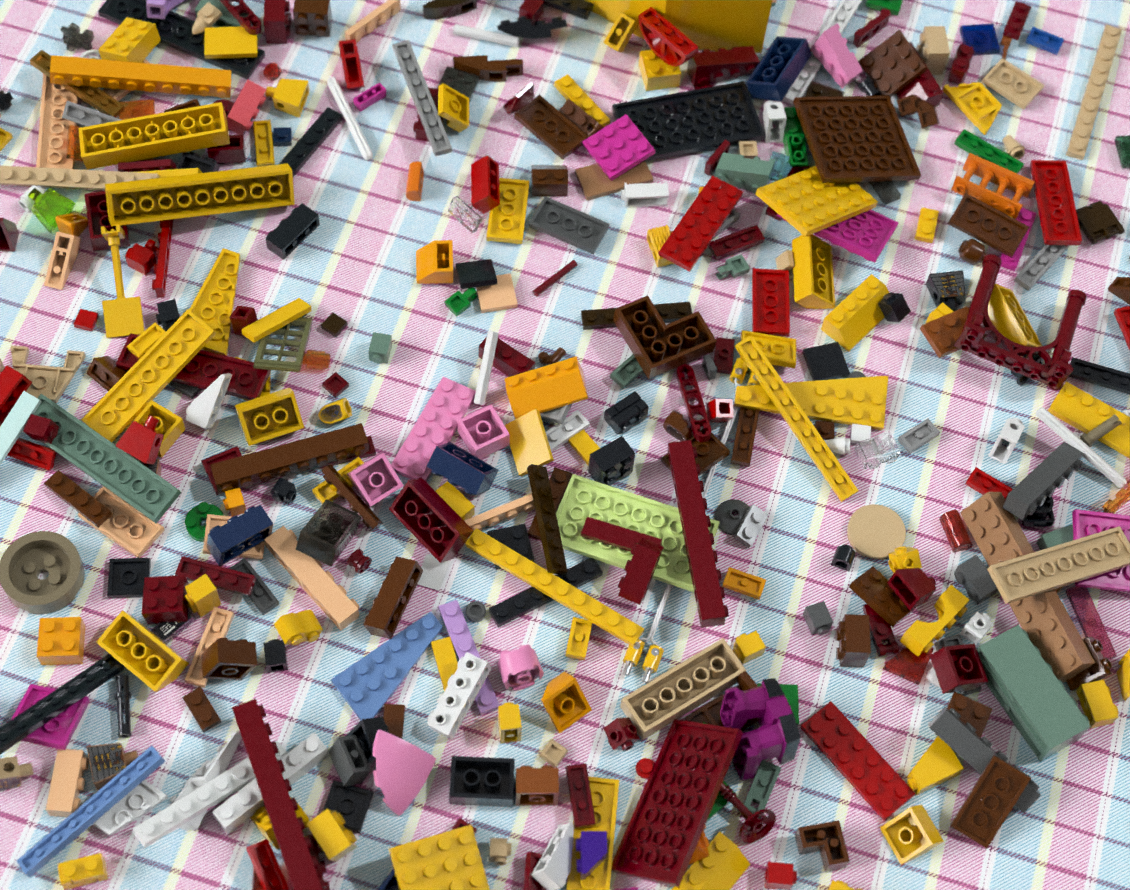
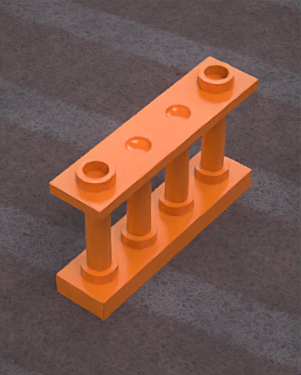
M969 153L962 169L966 173L963 178L956 177L951 191L962 196L967 193L1004 214L1017 219L1023 206L1018 202L1022 196L1028 197L1035 181ZM973 174L983 178L979 185L969 181ZM989 182L999 185L996 192L986 189ZM1005 189L1015 193L1012 200L1002 196Z

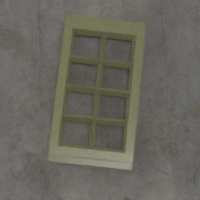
M300 317L287 324L285 330L278 329L271 333L273 335H284L283 340L269 339V335L260 339L254 360V368L300 372L313 318ZM290 326L304 327V330L294 331L289 330ZM287 336L301 337V341H290L286 339ZM267 344L281 346L280 350L266 349ZM284 347H299L298 352L285 351ZM274 355L278 356L277 360L263 359V356ZM282 356L296 357L295 362L281 361Z

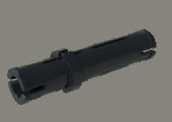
M125 674L116 676L117 693L115 694V700H117L119 738L132 736L130 719V699L132 695L129 692V675ZM122 689H124V703L122 702ZM123 710H125V723H123Z

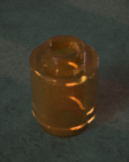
M307 350L302 364L306 365V369H329L330 354L326 353V351Z

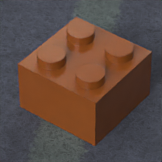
M528 765L516 768V806L558 805L559 768H554L551 765H545L541 768H533Z

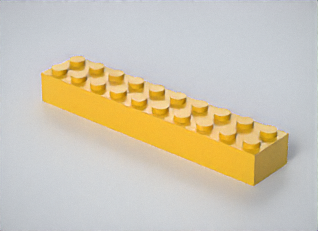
M288 163L104 184L108 219L111 226L295 205L293 173Z

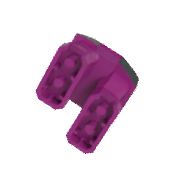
M775 678L763 679L761 686L746 691H741L736 687L725 689L720 710L721 721L724 727L742 730L747 720L752 718H758L760 726L753 731L743 733L733 756V764L740 780L744 781L753 778L761 760L776 758L780 765L793 760L801 737L794 714Z

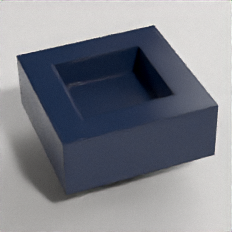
M291 127L274 128V146H292Z

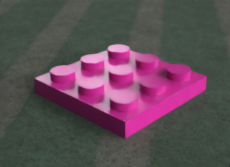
M627 114L582 141L585 149L610 181L655 154V149Z
M30 684L11 720L56 689ZM83 697L21 741L65 751L90 702L89 697Z

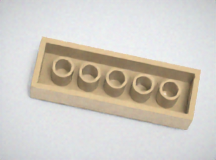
M724 638L622 698L620 708L630 718L632 724L637 729V733L644 740L672 723L674 719H679L736 684L739 674L744 671L746 672V669Z

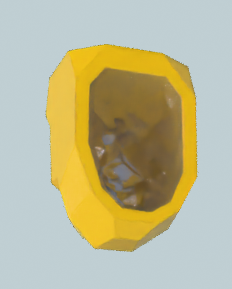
M342 398L322 406L318 417L322 422L332 424L352 416V409L349 401L346 398Z

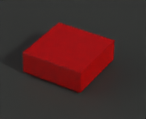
M80 309L74 321V327L92 332L99 318L98 313Z

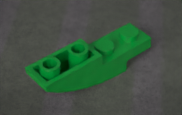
M784 107L786 124L783 145L790 167L808 166L804 133H802L795 107Z

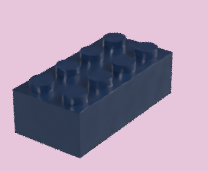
M781 36L775 38L746 82L752 98L773 101L783 100L812 55L807 39Z

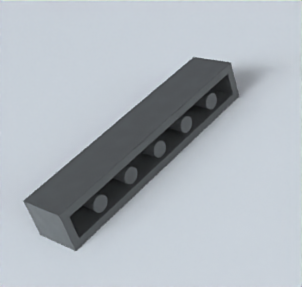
M1063 442L1008 493L1003 508L1022 520L1028 515H1032L1038 505H1043L1047 496L1050 498L1055 489H1059L1065 479L1069 480L1074 470H1079L1083 463L1081 458L1084 453Z
M945 706L928 724L935 734L980 774H982L993 755L1006 762L1008 760L1007 756L1000 750L996 752L991 748L993 744L986 737L980 738L975 733L977 730L969 722L966 724L959 719L961 715L953 708L949 710ZM1013 765L1017 769L1021 770L1017 765ZM1032 779L1015 803V806L1023 813L1041 796L1038 790L1040 788L1039 785Z

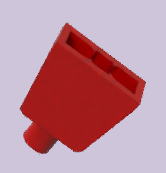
M149 415L145 423L133 421L117 442L116 447L146 464L154 465L164 437L162 433L155 430L159 419Z

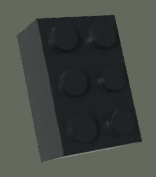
M452 756L449 804L513 807L515 759Z

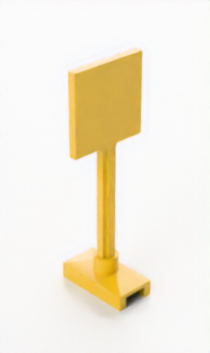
M116 225V231L114 229L108 231L105 226H102L101 234L106 241L108 240L111 247L117 299L102 301L106 337L129 336L130 333L142 334L144 332L141 298L140 296L125 298L119 253L120 239H125L124 230L120 225Z

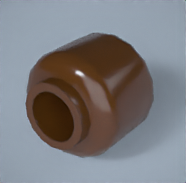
M972 238L964 240L958 249L960 258L971 265H976L978 262L982 263L987 255L985 253V245Z

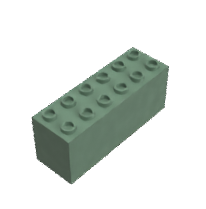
M1019 624L978 647L977 652L988 680L985 684L1040 762L1078 741L1091 727L1087 716L1078 709L1075 699L1068 695L1062 681L1056 678L1052 667L1044 661L1039 649L1031 643L1027 632L1021 629Z

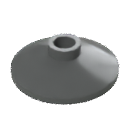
M736 499L722 502L715 513V520L720 522L719 528L729 535H734L749 506L743 501Z

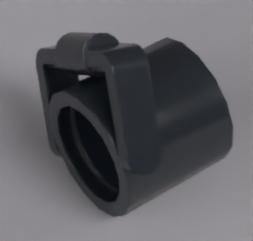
M1047 496L1042 506L1038 505L1032 515H1028L1022 520L1024 526H1053L1055 518L1052 510L1054 505L1052 496L1050 498Z

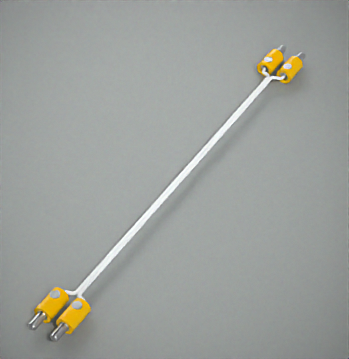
M736 359L729 377L730 381L737 386H742L741 384L748 369L744 360ZM751 372L747 385H760ZM733 406L734 418L727 422L721 438V442L724 445L739 407ZM718 463L709 470L702 498L706 497ZM667 584L648 637L639 638L634 647L628 646L623 662L626 664L622 673L624 676L628 677L632 667L638 665L645 646L643 641L649 639L654 645H650L642 669L645 670L642 682L648 683L651 673L657 672L664 649L653 640L673 585Z

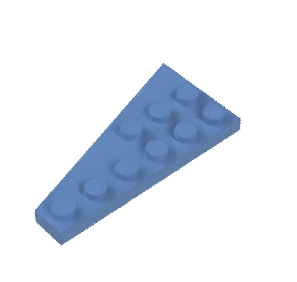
M429 612L331 679L333 685L360 721L362 719L374 718L379 714L386 701L392 697L408 676L412 667L417 664L425 650L430 647L431 641H434L443 630V626L433 613Z

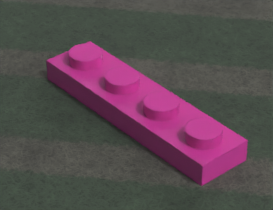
M1021 208L1016 220L1029 226V229L1012 258L1002 253L1001 267L1012 271L1016 270L1037 213Z

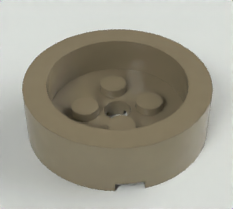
M37 531L18 538L6 549L0 560V583L8 599L17 608L19 607L31 614H49L63 609L75 599L85 579L84 565L76 547L65 536L55 532ZM42 571L48 572L49 575L46 579L41 580L38 578Z

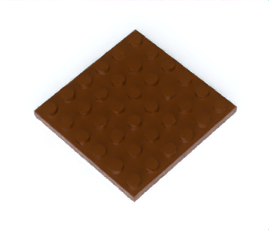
M890 96L794 98L793 104L822 183L920 179L921 173Z

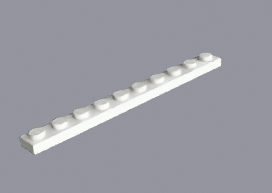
M842 0L822 33L838 23L840 26L838 30L842 35L863 0ZM813 53L783 98V101L793 106L794 98L804 96L822 67L821 62Z

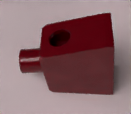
M920 568L897 569L887 582L910 611L925 603L936 590L935 579L927 577Z

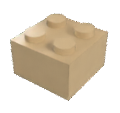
M925 26L923 33L920 34V42L916 46V50L932 75H943L950 54L945 26Z

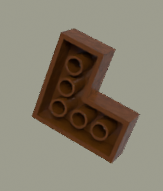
M649 296L615 309L613 321L648 380L714 351L717 340L699 311L666 325Z

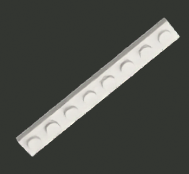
M276 740L279 753L275 755L278 761L287 754V751ZM249 757L134 827L133 833L144 848L253 781L255 775Z

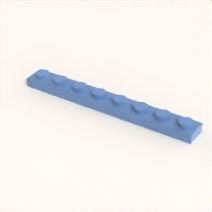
M151 745L21 856L17 863L29 878L32 877L166 762L158 751Z

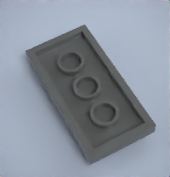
M545 196L531 218L529 227L594 255L609 229V223Z

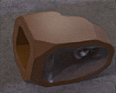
M673 410L665 419L663 428L668 434L680 441L689 440L692 437V429L689 427L688 421L684 418V415Z

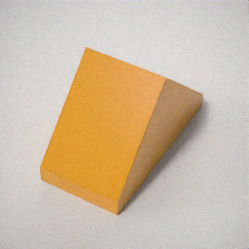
M77 212L59 215L55 218L59 232L77 237L88 226V218Z

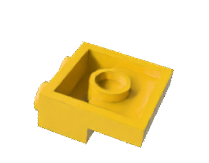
M443 83L438 87V115L447 119V126L459 133L469 127V98Z

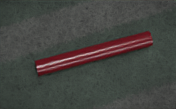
M572 260L532 291L536 297L574 269L578 265L577 262Z

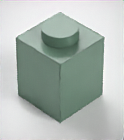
M373 332L368 351L369 361L377 364H388L392 348V335Z

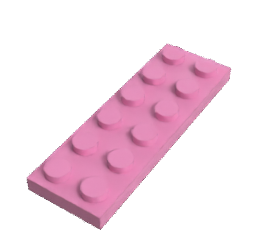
M442 377L391 464L397 474L411 480L422 477L427 482L432 472L426 466L436 446L450 442L458 428L457 420L463 418L474 401L476 391Z

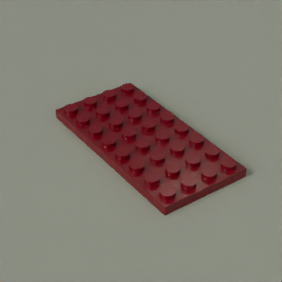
M678 719L673 720L614 856L611 871L679 888L743 735L741 730Z

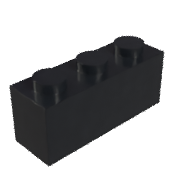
M303 203L298 208H294L291 214L286 219H283L274 231L268 233L265 238L267 249L284 260L320 225L319 215Z

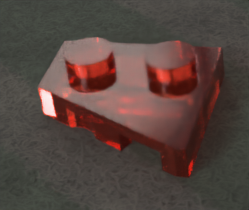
M906 647L886 662L883 670L919 685L934 648H931L928 653L923 651L918 657Z

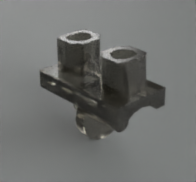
M71 23L68 27L62 26L60 28V31L63 32V43L67 44L66 48L68 51L73 52L75 49L79 50L80 48L87 51L92 50L91 42L94 39V34L91 30L85 29L83 33H79L80 27L74 23Z

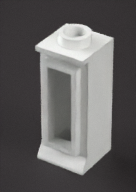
M667 181L662 184L641 183L629 185L625 182L624 190H621V201L624 200L625 208L668 206L667 198H669Z

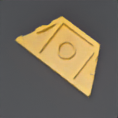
M981 82L962 83L957 87H949V85L943 87V92L986 135L1002 107L999 101Z

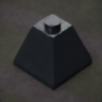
M383 716L362 719L346 735H356L369 765L376 760V757L372 756L377 730L389 733Z

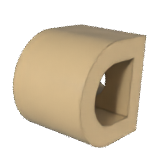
M490 838L489 862H493L495 865H506L507 856H511V843H507V838Z

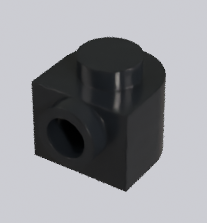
M279 478L270 491L275 501L279 503L284 502L288 505L295 500L297 495L294 484L283 478Z
M849 545L838 546L831 565L850 571L856 552Z

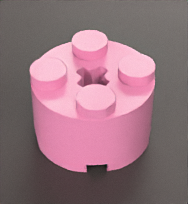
M529 644L513 651H503L499 655L500 659L497 662V667L506 689L509 690V687H512L513 690H522L534 685L536 678L539 677L541 679L544 673L537 654Z

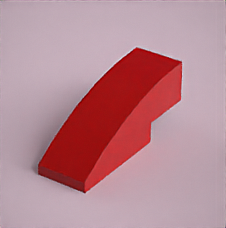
M356 39L339 41V51L347 89L364 87Z

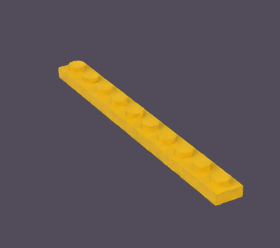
M749 336L735 345L736 350L839 500L843 502L856 494L859 490L754 338Z
M476 528L466 541L465 546L630 646L634 647L643 634V627L556 575L548 573L546 569Z

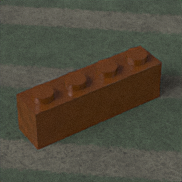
M396 556L391 564L387 577L382 582L381 589L374 599L373 606L363 624L371 635L392 639L423 573V569L417 561Z

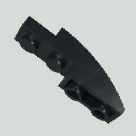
M527 16L517 18L515 22H510V20L500 21V25H497L498 30L517 37L547 38L552 37L550 30L567 27L566 19H562L561 16L552 18L551 22L546 23L545 20L535 21V25H532L531 19H527Z

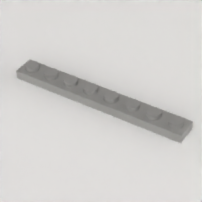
M410 41L392 44L393 51L435 157L451 153V144Z

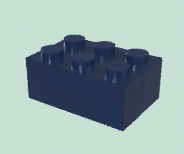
M452 442L436 446L426 466L431 469L433 474L447 478L450 484L454 486L459 485L464 488V492L472 496L488 491L499 471Z
M261 505L257 507L252 506L245 510L241 516L231 517L223 526L217 525L209 531L210 533H208L207 548L217 564L221 566L264 542V539L272 534L273 522Z

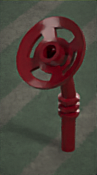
M722 783L719 790L720 795H724L723 798H727L726 801L731 802L746 819L739 831L740 839L744 843H754L765 837L775 824V813L770 809H762L752 814L736 797L737 794L733 793V789H730L729 785L726 786Z

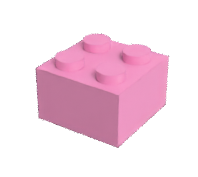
M492 404L457 420L458 433L470 453L481 459L509 446L510 434Z
M379 453L347 473L352 484L368 507L373 506L404 486L384 453Z

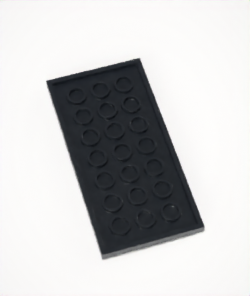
M745 81L612 104L615 120L627 114L655 149V154L643 162L716 149L724 140L729 141L730 146L738 145L739 141H759L765 139L764 130Z

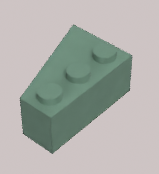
M723 152L716 167L715 177L737 188H742L755 194L757 188L770 183L776 159L763 161L760 160V157L748 159L744 158V155Z

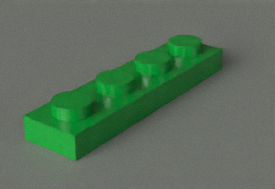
M965 129L954 142V145L964 151L1017 174L1024 166V163Z

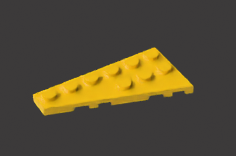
M224 248L220 252L189 310L216 333L202 349L227 356L231 331L229 317L234 309L240 254Z

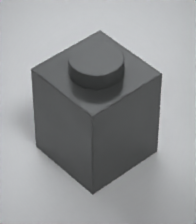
M822 601L805 607L803 616L811 635L828 633L833 620L825 602Z

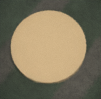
M871 504L859 508L852 514L847 526V537L852 548L860 555L884 560L889 558L888 553L894 552L895 548L903 546L906 538V529L902 519L895 511L883 505Z

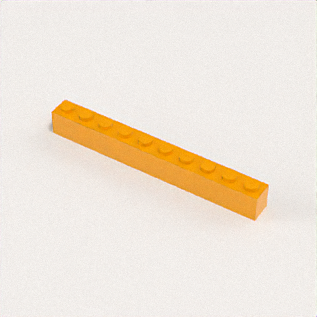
M51 55L50 83L230 98L232 70Z

